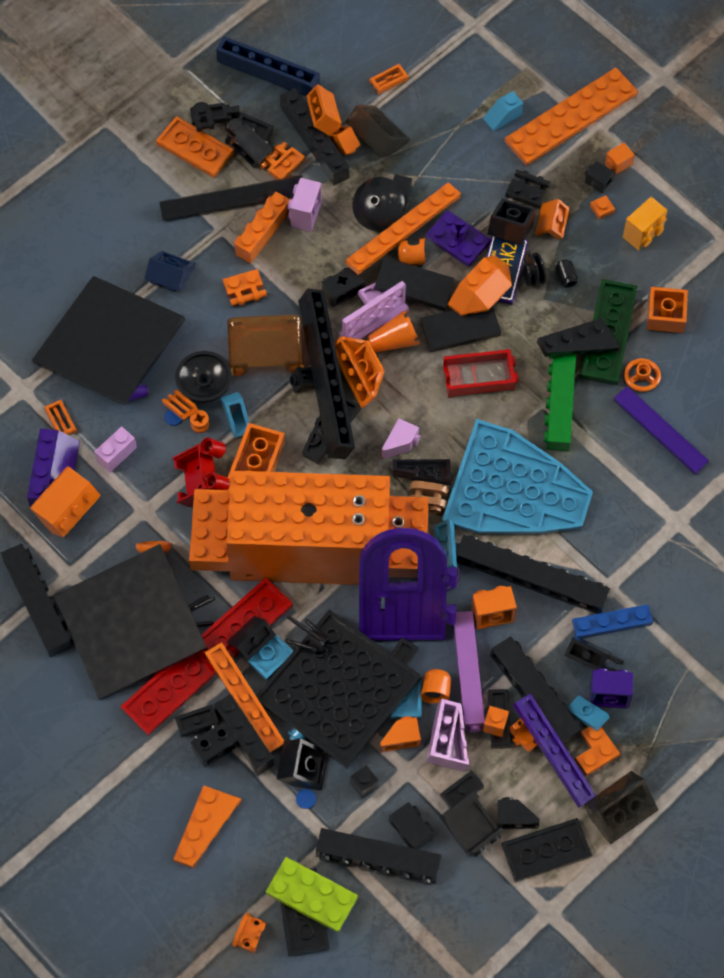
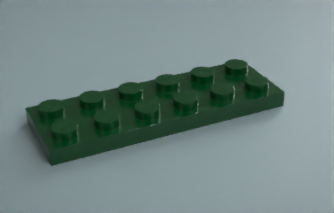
M601 279L593 321L600 318L604 320L618 344L619 350L618 352L608 350L603 351V353H595V351L586 352L581 378L618 385L638 286Z

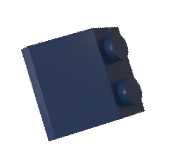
M161 251L149 259L145 279L149 280L153 285H163L168 290L176 292L185 287L196 263Z

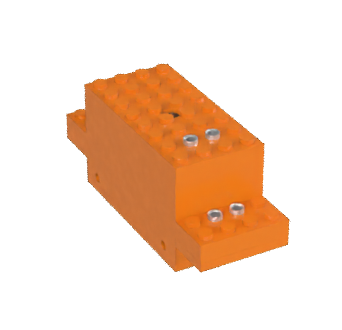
M231 470L230 490L194 489L189 557L190 569L230 571L231 581L261 582L264 578H267L270 582L359 585L360 554L367 542L374 536L395 528H412L428 533V497L389 496L390 476ZM406 548L397 549L389 556V577L418 578V557L416 553Z

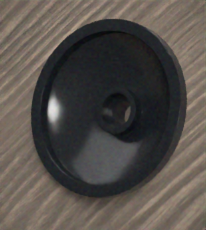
M374 177L368 179L359 186L354 194L352 202L354 216L363 227L369 230H386L402 217L406 204L405 195L401 187L389 178ZM377 198V203L373 204V200Z
M198 351L189 354L179 363L175 373L177 388L183 396L194 402L206 403L219 399L228 391L232 381V372L228 362L219 354L211 351Z

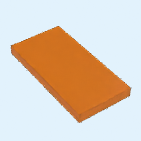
M177 116L156 140V145L213 178L217 176L235 154V150L203 131L197 132L195 126Z

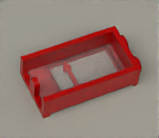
M511 350L444 356L443 369L448 398L506 390L515 391V386L519 383L518 373L514 372L513 367H516L515 356H511Z

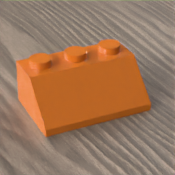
M67 466L32 504L30 509L52 534L64 538L101 495L89 481Z

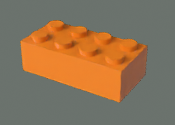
M248 423L231 470L275 472L285 445V433ZM230 470L229 475H228V478H229L230 482H231V470Z

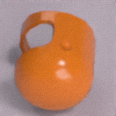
M426 238L419 239L418 245H409L407 240L401 242L398 247L400 262L413 266L426 265L424 253Z
M442 669L428 670L423 677L424 683L421 691V700L425 703H439L441 699L449 700L451 691V677L449 673ZM434 692L441 695L438 698L426 696L425 693Z

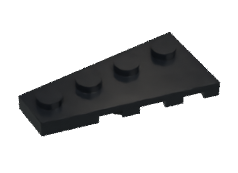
M602 318L539 337L537 340V344L545 357L565 356L569 353L580 355L594 351L595 353H603V351L608 350L618 352L619 350L618 344Z
M345 396L351 423L362 408L358 403ZM320 415L317 417L315 427L310 433L302 451L305 458L318 465L327 454Z

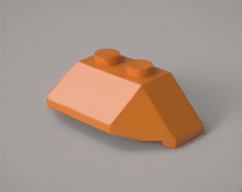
M495 255L483 258L460 282L448 306L461 316L489 311L512 286L509 265Z
M341 336L334 342L339 367L360 407L364 408L376 397L384 369L368 340Z

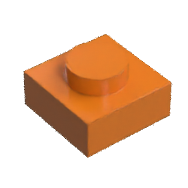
M606 195L590 202V207L599 220L615 212L614 206Z

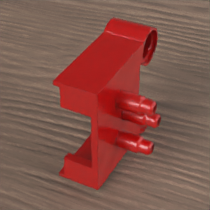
M206 437L196 446L172 457L175 469L184 472L186 493L178 492L176 503L192 507L194 489H229V478L215 473L213 457L219 459L225 454L226 446L224 442Z

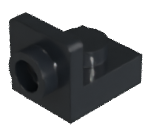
M297 367L291 374L290 385L293 387L294 393H298L302 387H315L311 367Z

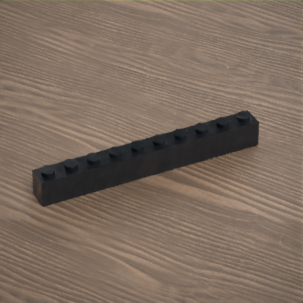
M307 288L298 300L327 454L328 458L345 460L355 449L325 293L324 290Z

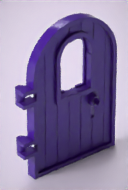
M395 528L374 536L362 549L359 558V631L371 640H400L401 638L406 640H445L446 623L450 625L456 624V604H446L447 585L451 588L457 587V567H447L446 553L442 545L433 536L417 529ZM406 548L416 553L418 557L417 582H388L389 556L397 549ZM381 597H385V608H381Z

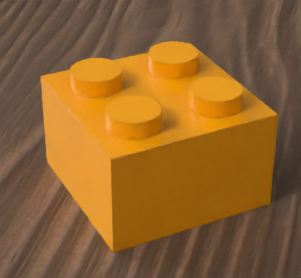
M650 197L626 218L623 238L638 251L642 247H647L655 236H659L664 231L667 209L653 197Z

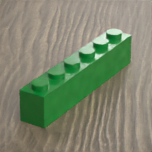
M576 353L549 357V359H552V364L548 366V375H551V381H547V392H550V397H546V409H549V414H545L544 425L548 426V431H544L543 442L547 443L546 450L569 451Z

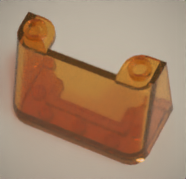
M300 316L234 317L227 321L229 366L232 375L242 376L248 372V367L285 366L286 370L290 371V373H293L297 367H304L303 329Z

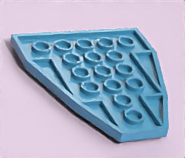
M476 419L442 522L451 519L454 527L476 534H545L582 529L593 491L562 463L515 431Z

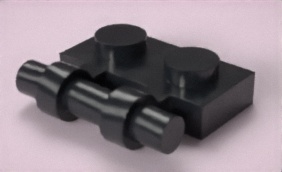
M516 169L514 176L520 178V180H511L505 197L539 209L546 193L545 190L540 188L541 186L548 188L550 181L545 180L542 176L531 175L528 171ZM526 180L535 183V186L525 184Z

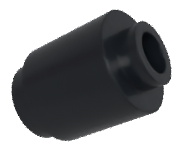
M567 259L560 260L555 266L560 283L565 288L576 285L578 283V276L572 261Z

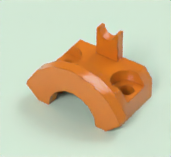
M521 718L509 727V731L515 737L511 741L516 743V747L521 744L526 751H531L538 745Z
M247 912L237 929L232 946H238L255 954L259 939L264 929H266L267 922L250 916L251 914Z

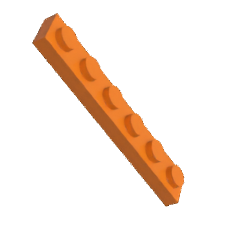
M221 642L206 651L205 656L269 752L272 753L283 746L284 740L223 643Z

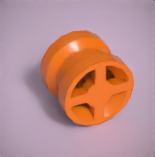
M197 410L190 415L191 428L194 432L204 433L209 429V417L205 411Z

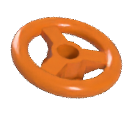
M639 358L627 364L624 369V380L631 389L638 392H648L659 384L661 372L653 361ZM637 365L635 375L629 377L631 368ZM651 368L655 372V378L650 375ZM646 380L651 384L648 386H638L634 382Z

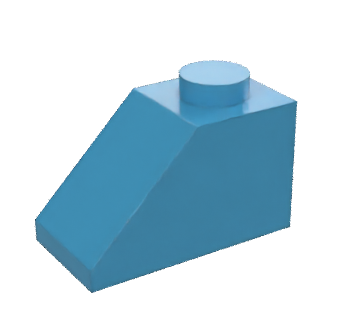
M512 91L498 99L483 117V120L494 132L522 116L523 102Z
M239 392L220 397L233 437L243 436L250 422L242 396Z

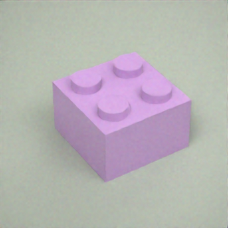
M300 178L299 183L295 184L293 189L294 197L288 203V210H290L288 219H290L291 227L312 232L322 203V186L320 182Z

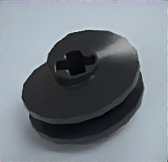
M537 252L525 254L523 258V276L527 286H531V279L535 286L539 285V281L541 284L546 283L545 265L542 257Z

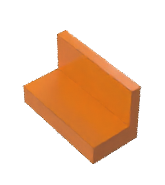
M559 199L543 203L535 235L539 236L549 233L557 240L562 239L569 207Z

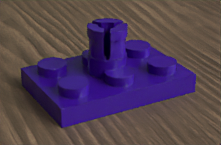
M448 210L425 234L427 240L467 267L471 266L491 242L489 237Z

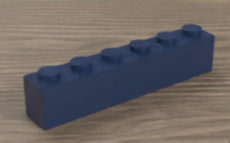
M224 36L216 49L217 62L289 90L296 88L299 94L307 96L317 84L320 85V73Z

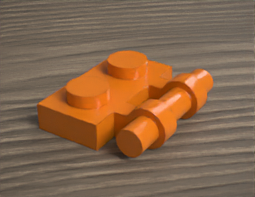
M286 142L276 145L273 151L259 164L262 170L270 166L268 174L276 180L287 178L305 161V156L295 148L291 147L288 151L285 150L288 147Z
M258 269L222 279L228 298L236 297L230 299L231 306L245 305V302L261 300L260 298L267 296L265 289L257 290L263 288Z

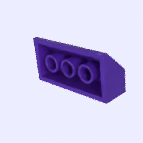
M40 429L27 495L30 507L67 466L75 471L80 446L79 440L59 430Z

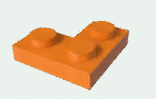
M590 727L581 731L580 734L590 749L577 756L575 761L585 776L620 756L619 751L602 727L597 732Z

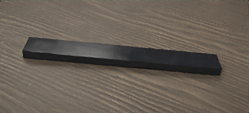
M302 175L159 201L162 219L166 220L263 202L269 196L272 197L275 191L285 197L294 196V186L299 183Z

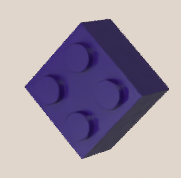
M605 668L593 670L589 684V702L597 707L629 709L633 696V673L627 670L608 671Z

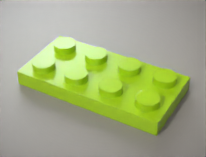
M287 857L283 860L266 890V895L339 933L358 899L357 894Z

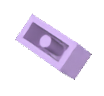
M121 426L94 451L96 461L110 473L137 448L136 441Z

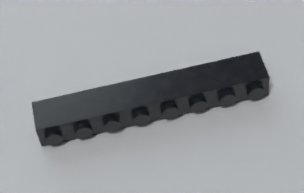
M463 535L456 551V561L459 564L595 614L602 613L609 595L610 588L604 583L592 582L585 576L573 575L566 569L554 568L546 562L540 563L533 560L530 556H521L511 549L499 548L492 542L480 541L472 535Z

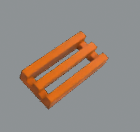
M397 64L370 78L369 83L373 85V88L377 90L379 95L407 81L409 76L402 66Z
M177 389L173 391L174 395H168L169 399H162L163 404L182 420H185L198 410L197 406ZM174 402L177 406H179L180 409L184 410L186 413L184 414L171 403Z
M62 400L44 407L55 430L60 431L50 409H53L64 430L62 431L69 436L70 433H77V429ZM56 406H60L71 428L67 429Z

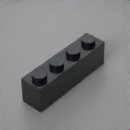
M229 694L214 703L217 716L222 723L225 721L238 740V748L258 776L273 767V756L233 696Z

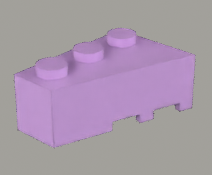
M441 699L436 709L426 762L465 772L469 766V759L467 758V743L464 735L461 703Z

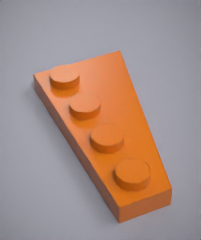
M203 785L174 856V862L194 868L207 850L208 845L220 832L221 827L228 821L232 812L241 803V798Z

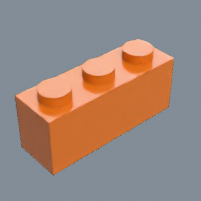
M317 84L306 96L314 127L331 137L342 125L334 94Z

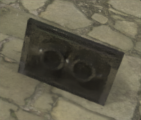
M356 105L345 121L347 125L352 127L354 133L361 137V141L369 145L373 152L380 157L391 156L410 141V138L375 105Z
M633 771L624 775L584 804L591 821L610 844L659 810L644 778Z

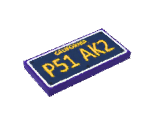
M494 236L491 238L487 257L495 255L508 264L512 286L497 302L513 305L523 258L529 240L527 239L521 245L501 238H495Z

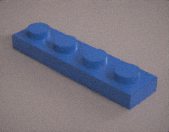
M648 604L572 619L575 636L581 639L653 624Z

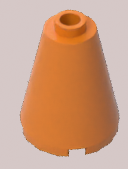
M406 310L368 335V341L375 353L420 345L419 340L415 342V339L418 337L409 316L405 317L408 314Z

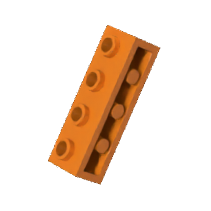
M276 191L272 197L269 196L267 198L265 206L256 212L254 220L249 222L243 234L235 239L236 256L250 264L288 216L290 211L288 210L289 198Z

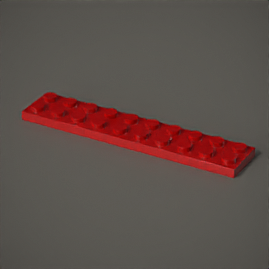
M264 578L201 634L208 649L158 672L120 706L121 709L149 736L217 675L205 656L206 651L222 642L231 658L235 659L239 652L236 648L228 645L227 641L253 616L266 620L269 626H271L293 607V603L267 578Z

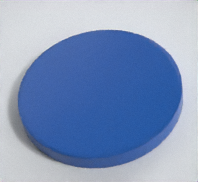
M170 409L165 412L164 419L167 424L175 426L182 422V419Z
M303 789L297 793L296 803L302 809H309L315 805L316 795L309 789Z

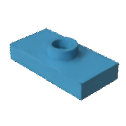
M580 695L568 706L570 715L596 732L610 718L608 713Z

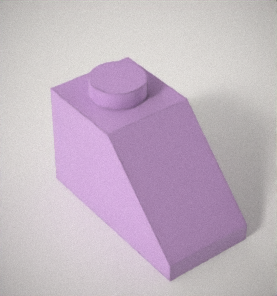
M398 419L382 448V457L389 458L411 451L413 445L417 446L420 440L419 427Z

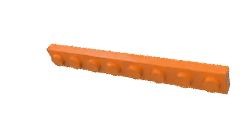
M448 182L348 257L345 264L359 275L458 200L461 193Z

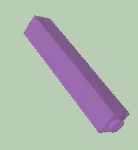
M473 611L456 612V624L453 625L464 731L477 733L483 730L485 720Z

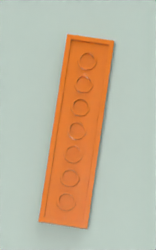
M615 67L505 137L504 142L527 166L638 94V90Z

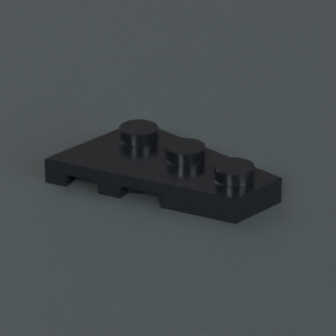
M450 459L393 460V476L451 486Z

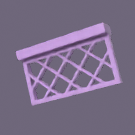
M403 281L399 282L342 320V331L338 333V337L344 336L365 340L369 337L368 335L402 311L406 310L408 312L409 307L405 304L406 284Z

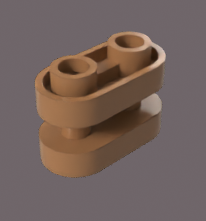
M413 481L410 484V493L414 495L409 497H428V511L433 514H441V512L445 511L447 503L442 498L448 496L449 488L438 483Z

